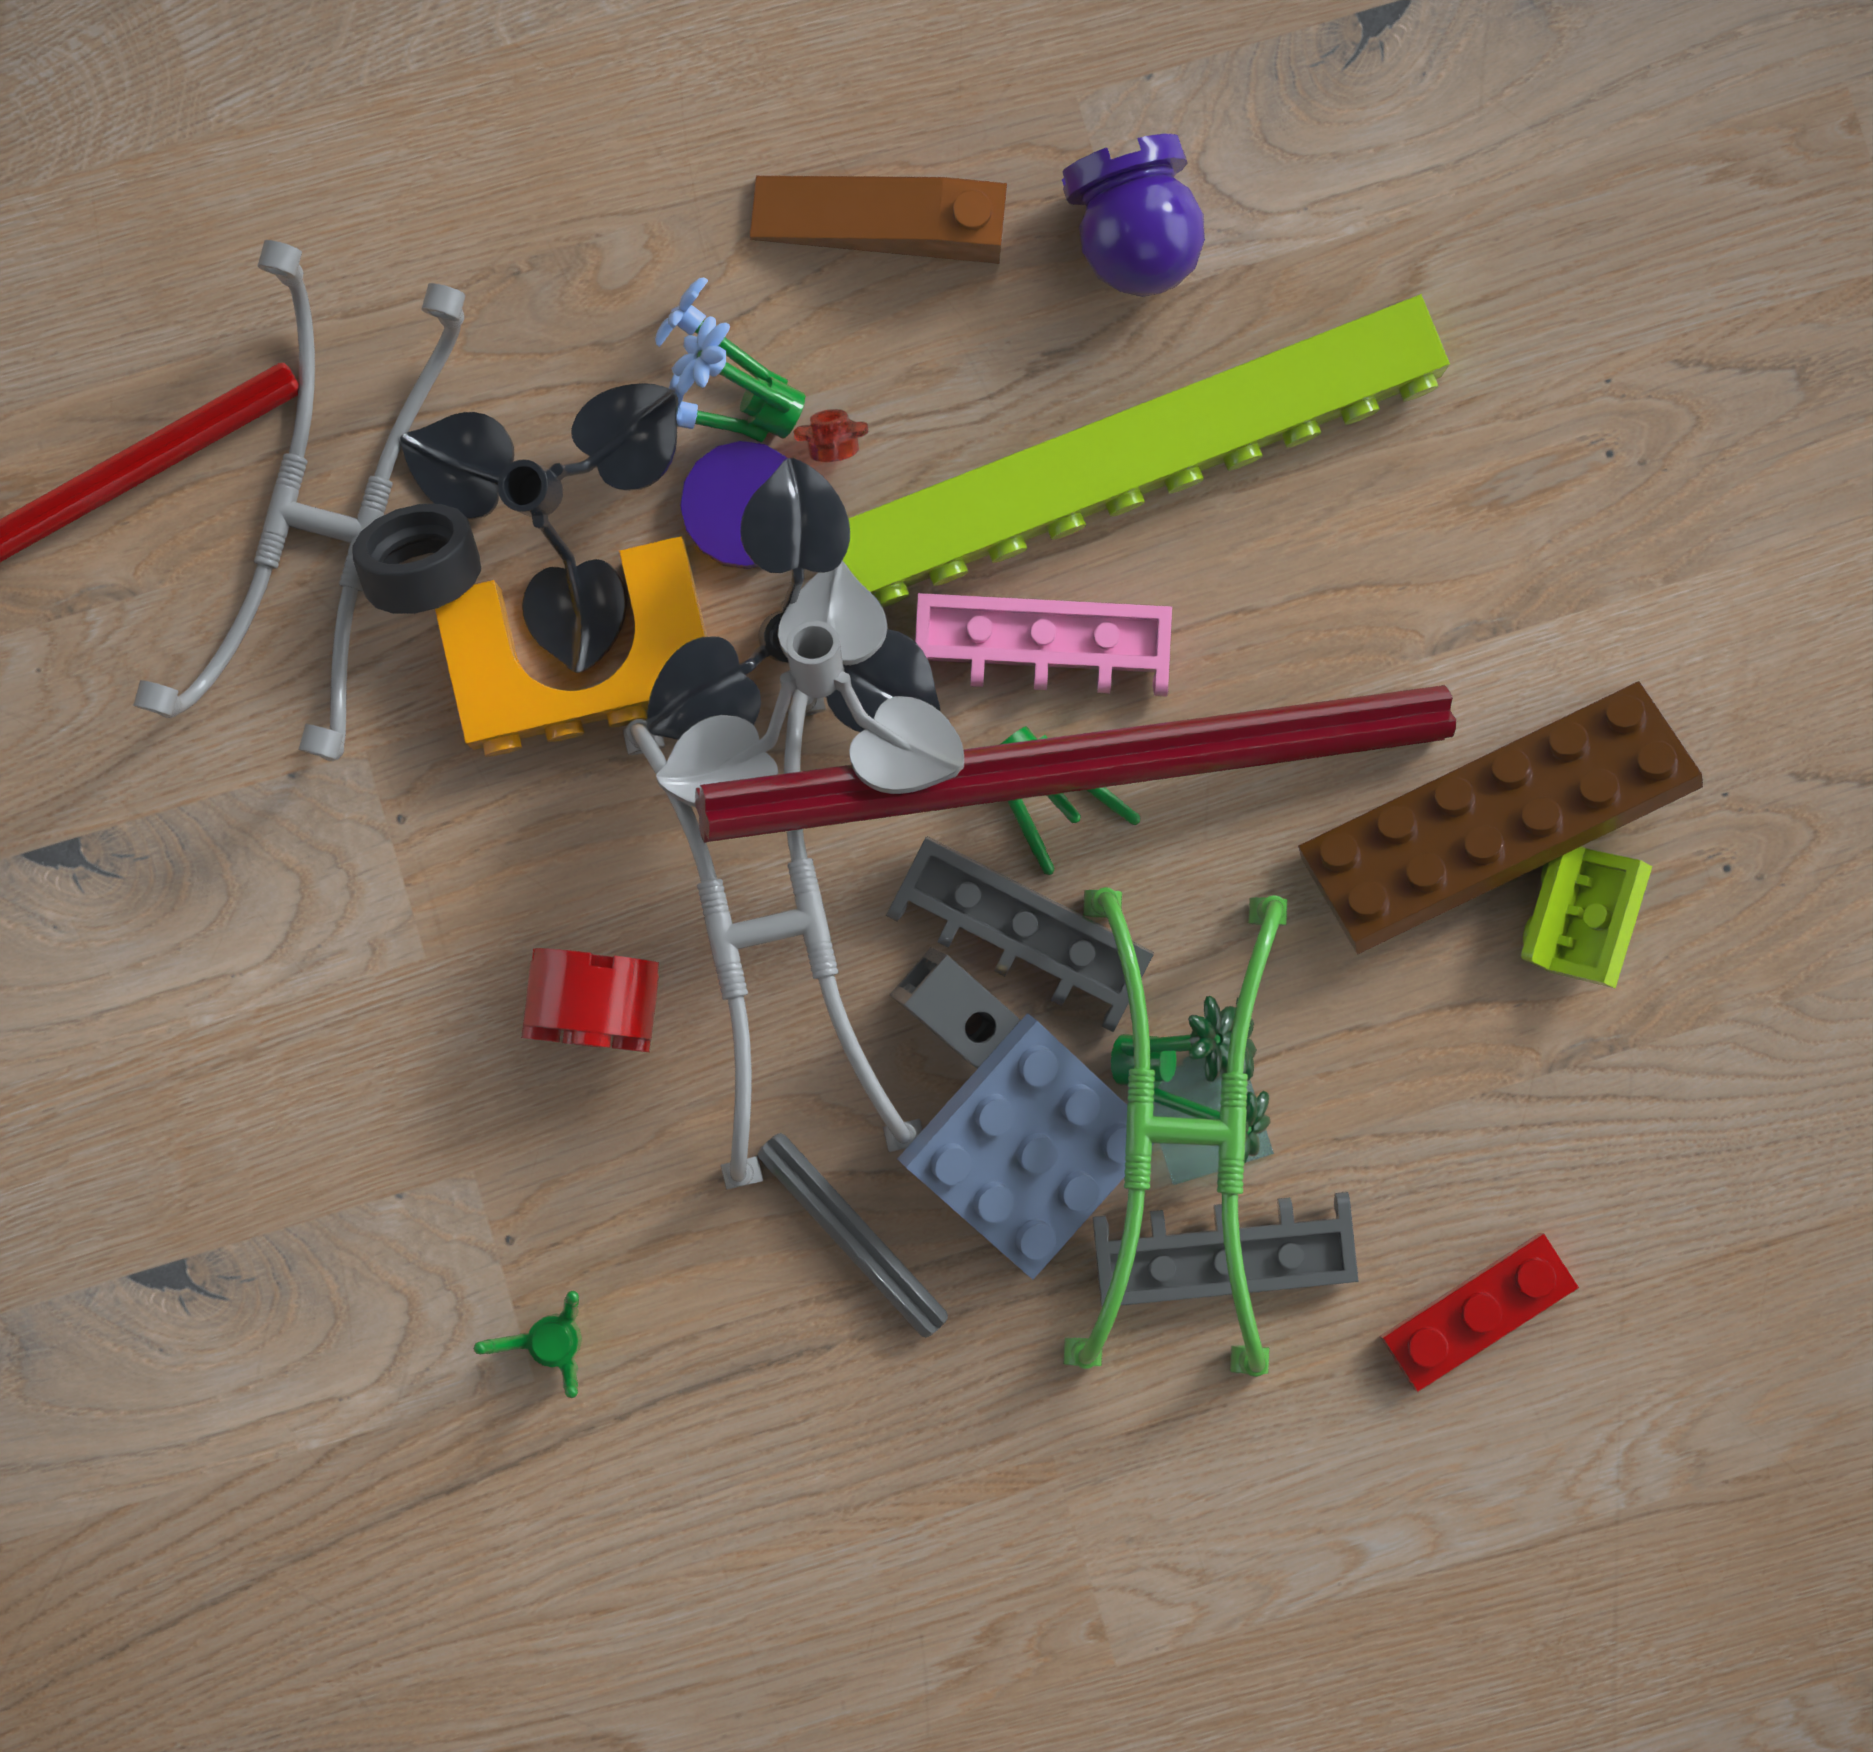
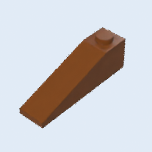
M756 175L750 240L1000 264L1007 183L949 177Z

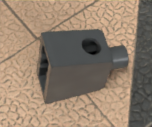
M932 947L928 949L890 994L893 999L977 1069L1021 1021L947 954ZM978 1013L982 1016V1024L975 1033L968 1034L965 1031L966 1021L972 1014Z

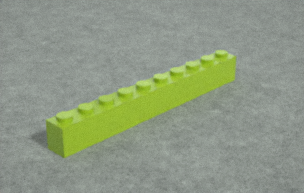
M1422 294L851 517L849 518L850 542L847 553L842 561L847 565L855 578L877 598L884 608L909 596L908 586L929 578L933 586L951 582L969 572L966 566L967 563L987 555L990 556L992 563L1007 560L1028 549L1025 543L1026 540L1046 532L1049 533L1051 540L1068 536L1086 527L1084 517L1104 509L1108 510L1110 517L1124 514L1145 503L1143 494L1166 486L1169 494L1190 488L1204 480L1201 471L1225 463L1228 471L1246 466L1263 456L1260 448L1283 440L1286 448L1307 442L1320 435L1322 432L1319 425L1341 416L1345 425L1363 420L1380 411L1377 402L1401 394L1403 402L1424 396L1439 387L1436 379L1442 377L1450 362Z

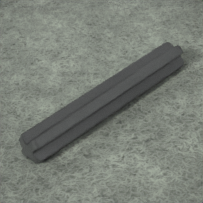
M778 1133L768 1140L758 1151L759 1159L914 1329L925 1338L933 1335L947 1321V1311L786 1135Z

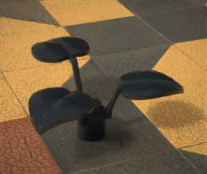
M647 383L629 384L601 392L590 399L576 415L571 428L573 442L589 457L581 462L562 465L555 463L549 469L530 460L514 461V445L505 427L496 419L482 413L462 412L453 414L426 427L404 433L400 437L403 454L411 474L422 491L434 504L456 508L468 519H477L492 513L498 504L500 496L502 502L508 508L532 517L534 527L541 530L563 560L565 568L548 567L538 572L532 578L523 596V617L530 634L537 643L563 662L572 672L580 673L588 670L610 650L621 631L627 608L626 592L619 574L611 564L603 560L593 559L576 566L573 553L550 524L548 515L552 514L562 501L563 486L561 480L564 477L588 473L597 467L599 475L607 485L619 490L630 491L641 490L651 486L666 473L672 463L677 445L676 417L678 414V397L670 388Z
M795 458L785 459L772 476L751 496L741 518V542L750 559L759 568L769 573H784L792 570L791 582L785 600L781 604V611L769 615L762 622L758 633L760 646L740 665L738 655L732 644L721 637L710 636L693 639L677 649L659 672L649 696L646 724L648 731L653 735L679 740L687 730L698 722L718 715L736 716L747 720L753 725L755 724L760 712L761 696L757 685L746 675L752 672L767 657L789 663L788 658L780 647L778 628L789 604L795 603L798 599L804 581V569L818 573L834 570L841 564L850 542L849 518L840 497L831 484L806 463ZM887 629L886 638L882 646L871 657L858 664L843 665L844 672L850 675L851 686L866 714L873 719L880 705L887 699L895 696L916 698L932 705L939 711L941 710L929 661L918 644L907 635ZM835 690L832 694L826 696L829 708L842 724L857 732L865 730L855 721L840 691Z

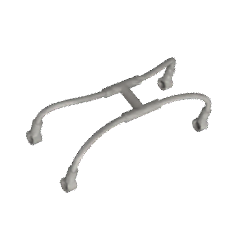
M264 240L257 267L276 275L282 284L289 287L297 323L299 390L297 413L289 454L285 453L283 455L278 478L276 479L254 558V563L257 564L253 580L238 615L221 646L203 672L181 695L177 696L179 691L176 689L140 680L133 706L157 713L165 718H173L193 706L210 689L235 654L258 610L272 569H277L279 566L289 527L350 542L339 582L343 589L338 606L332 653L330 729L305 724L298 749L320 756L327 761H335L344 753L350 632L358 591H363L353 562L352 546L364 528L375 519L384 515L393 485L389 479L401 449L400 437L409 431L419 409L457 341L461 324L464 321L462 307L466 295L457 289L445 285L428 284L421 310L437 317L444 326V330L389 434L374 476H369L358 517L354 518L297 503L302 478L304 477L307 465L304 455L312 419L315 387L314 331L310 303L303 281L304 272L299 264L302 251L285 243Z
M798 689L793 691L787 708L788 722L784 774L800 772L804 718L826 710L824 698L809 697ZM633 720L628 724L627 728L622 730L628 755L644 754L657 775L667 762L660 750L665 747L664 739L661 736L650 733L645 720ZM666 792L678 816L696 862L701 883L697 884V889L699 890L700 902L702 903L703 915L705 916L704 920L718 974L719 986L721 987L722 999L728 1000L732 1022L735 1059V1104L730 1163L721 1164L726 1190L763 1181L758 1156L747 1158L751 1117L752 1067L748 1016L744 996L748 995V990L746 989L747 985L743 976L744 972L738 950L746 947L803 935L807 947L806 950L809 953L808 958L813 979L819 980L828 1013L843 1050L865 1092L886 1124L883 1127L888 1152L907 1148L923 1130L920 1119L907 1122L902 1120L870 1067L849 1022L834 976L838 974L836 958L833 955V945L819 885L817 884L818 880L813 859L807 857L803 829L787 831L791 862L787 864L791 876L790 880L794 889L793 893L797 909L732 924L723 880L717 879L707 844L702 840L699 824L693 809Z

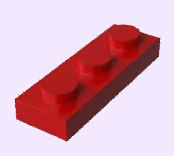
M1538 1233L1389 1329L1380 1337L1413 1389L1419 1392L1579 1287L1546 1235Z

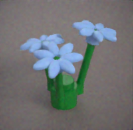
M706 278L697 279L681 296L679 306L673 308L669 317L663 321L655 338L656 345L660 347L676 325L689 334L684 338L683 342L688 354L679 358L672 367L674 375L669 386L678 397L677 426L693 429L696 424L741 433L760 443L764 441L768 432L782 439L786 438L794 429L805 404V393L787 385L788 379L768 370L728 340L725 336L729 331V324L720 323L716 326V320L711 316L704 320L706 315L691 304L708 280ZM695 332L698 336H692V334ZM726 356L733 360L735 363H737L740 367H742L752 376L748 375L747 373L741 371L740 369L726 362ZM720 374L746 390L741 400L740 411L747 414L748 418L744 420L697 410L698 405L683 402V396L694 381L699 387L704 388L708 382L709 375L714 377Z

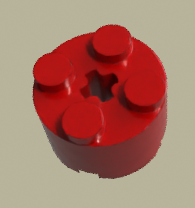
M533 948L521 1038L560 1042L562 1030L564 1031L562 1040L564 1044L610 1048L611 1036H613L612 1049L650 1053L659 981V962L615 955L613 957L595 955L590 952Z

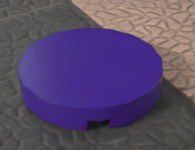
M737 441L717 446L696 461L684 481L680 507L686 531L701 552L723 566L742 569L758 567L743 548L740 536L741 518L751 496L772 476L780 464L787 459L786 456L766 444Z

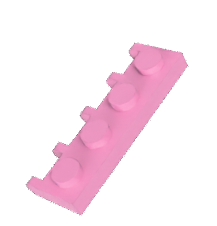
M918 593L915 642L923 650L927 660L971 663L970 686L983 687L984 663L1035 666L1034 690H1047L1048 667L1098 669L1097 693L1110 694L1112 670L1155 672L1152 684L1154 696L1167 697L1172 607Z

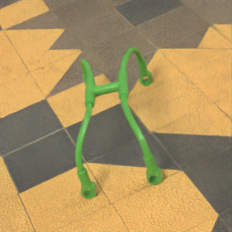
M1108 887L1100 888L1099 890H1084L1083 916L1108 919L1120 956L1132 1020L1134 1069H1129L1128 1077L1129 1089L1125 1145L1126 1169L1124 1171V1188L1128 1189V1201L1118 1258L1105 1301L1090 1337L1064 1339L1063 1364L1079 1366L1083 1369L1102 1366L1103 1346L1121 1305L1136 1254L1143 1217L1145 1190L1150 1189L1152 1143L1219 1146L1217 1192L1222 1193L1224 1248L1234 1305L1244 1345L1231 1346L1230 1372L1244 1373L1253 1377L1269 1374L1270 1348L1262 1347L1245 1275L1240 1242L1238 1194L1243 1193L1244 1185L1242 1180L1244 1179L1243 1160L1245 1159L1246 1087L1248 1085V1075L1243 1074L1248 1030L1260 981L1278 926L1287 925V899H1282L1276 895L1268 896L1267 898H1249L1248 923L1262 926L1246 970L1232 1025L1227 1073H1222L1221 1076L1222 1100L1220 1102V1119L1153 1116L1155 1070H1150L1148 1015L1136 953L1122 912V892L1114 891Z

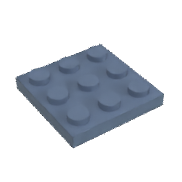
M1027 1013L897 1160L1034 1280L1124 1178V1171L1126 1169L1127 1104L1045 1027Z

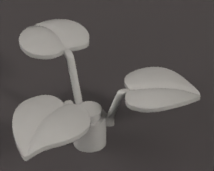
M842 561L834 570L817 573L800 590L797 601L789 604L781 618L778 638L780 647L788 658L790 670L780 676L781 689L765 736L759 740V734L754 725L740 717L728 715L709 717L692 726L681 736L675 744L666 764L657 773L656 778L659 786L668 794L689 806L696 807L695 789L699 788L700 785L778 775L777 764L766 751L772 749L777 742L792 693L796 689L812 698L826 697L835 690L841 692L855 721L865 729L855 736L851 742L849 749L851 765L855 774L863 783L880 792L890 794L910 793L951 779L964 768V750L960 737L949 720L935 707L922 700L902 696L889 698L880 705L874 719L864 711L851 686L850 675L844 672L843 665H854L863 662L882 646L887 634V620L883 607L877 598L855 578L847 565Z

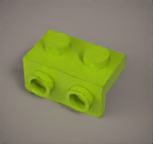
M1583 846L1544 864L1541 874L1542 887L1536 907L1523 931L1524 946L1521 953L1522 960L1553 974L1616 989L1653 866L1642 860L1587 849Z

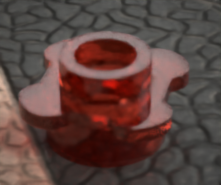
M829 409L815 413L810 417V425L799 426L793 433L795 440L807 441L809 456L812 460L836 462L854 456L859 451L858 438L865 436L869 429L866 422H855L849 419L846 411Z

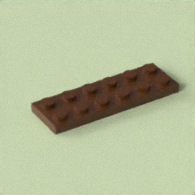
M1640 681L1302 843L1298 845L1303 863L1358 955L1703 788V778L1701 771Z

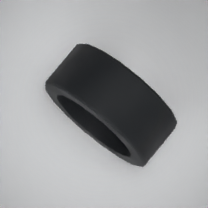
M417 504L396 509L383 515L364 528L352 546L353 562L365 597L375 608L393 614H416L444 606L458 599L475 584L481 572L480 555L468 518L458 509L442 504ZM434 553L422 560L400 564L415 556Z

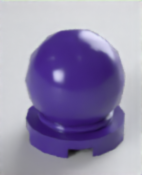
M1164 133L1137 138L1141 151L1125 154L1111 159L1108 148H1104L1077 160L1062 171L1064 176L1062 179L1063 191L1068 203L1071 205L1087 206L1079 226L1082 252L1097 278L1119 292L1140 297L1161 294L1177 287L1196 269L1205 241L1204 214L1191 190L1174 178L1188 164L1185 152L1176 134Z

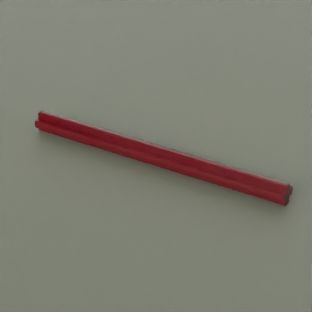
M1445 685L964 749V768L958 775L936 785L910 793L890 794L875 790L859 779L852 765L703 784L695 789V806L699 814V831L702 840L706 843L1442 741L1445 738L1454 736L1456 718L1450 711L1453 697L1449 689Z

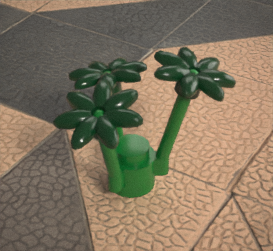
M1206 996L1204 1000V1017L1191 1015L1188 1018L1189 1025L1193 1030L1190 1035L1149 1036L1150 1070H1155L1153 1096L1155 1103L1199 1119H1220L1219 1111L1161 1090L1159 1086L1162 1082H1169L1173 1078L1177 1063L1176 1052L1189 1051V1057L1192 1060L1205 1058V1077L1208 1082L1215 1081L1221 1069L1224 1073H1227L1229 1044L1239 997L1236 1000V1007L1226 1006L1220 1011L1216 999L1212 996ZM1252 1018L1248 1030L1243 1074L1248 1075L1247 1081L1253 1077V1058L1257 1051L1253 1041L1249 1039L1254 1028ZM1122 1034L1118 1036L1112 1048L1111 1072L1117 1084L1128 1086L1129 1069H1134L1133 1035ZM1262 1091L1257 1098L1252 1092H1247L1246 1094L1247 1112L1244 1164L1247 1161L1248 1155L1255 1157L1259 1153L1260 1141L1257 1134L1265 1131L1271 1123L1270 1117L1265 1115L1269 1103V1095L1265 1091Z

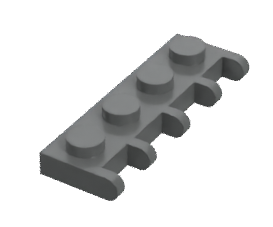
M928 836L925 837L886 916L898 922L907 909L908 901H911L948 920L937 941L938 943L949 948L957 930L961 927L1004 949L994 972L1005 977L1015 957L1018 956L1061 978L1051 1001L1062 1006L1074 985L1111 1004L1112 1006L1104 1016L1102 1027L1114 1032L1129 1004L1121 960L1112 930ZM1133 942L1142 978L1154 952Z
M1348 1192L1334 1194L1336 1218L1294 1222L1291 1197L1278 1198L1279 1224L1239 1228L1249 1293L1359 1282L1351 1204ZM1222 1204L1213 1206L1215 1230L1166 1235L1163 1210L1150 1211L1152 1236L1140 1237L1138 1240L1132 1270L1121 1305L1232 1295L1223 1239ZM1106 1216L1093 1217V1231L1101 1306H1103L1122 1239L1108 1240L1109 1224Z

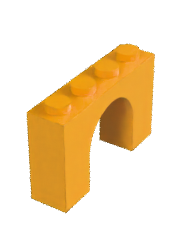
M682 536L619 550L634 613V640L628 657L617 672L609 679L591 688L577 691L553 689L537 682L524 671L515 650L502 589L495 580L474 584L458 599L435 609L465 743L473 750L483 748L485 757H491L522 749L520 739L545 733L547 742H556L583 735V724L607 719L609 727L613 728L626 726L636 719L646 720L645 710H647L652 687L666 661L677 649L687 642L707 637Z

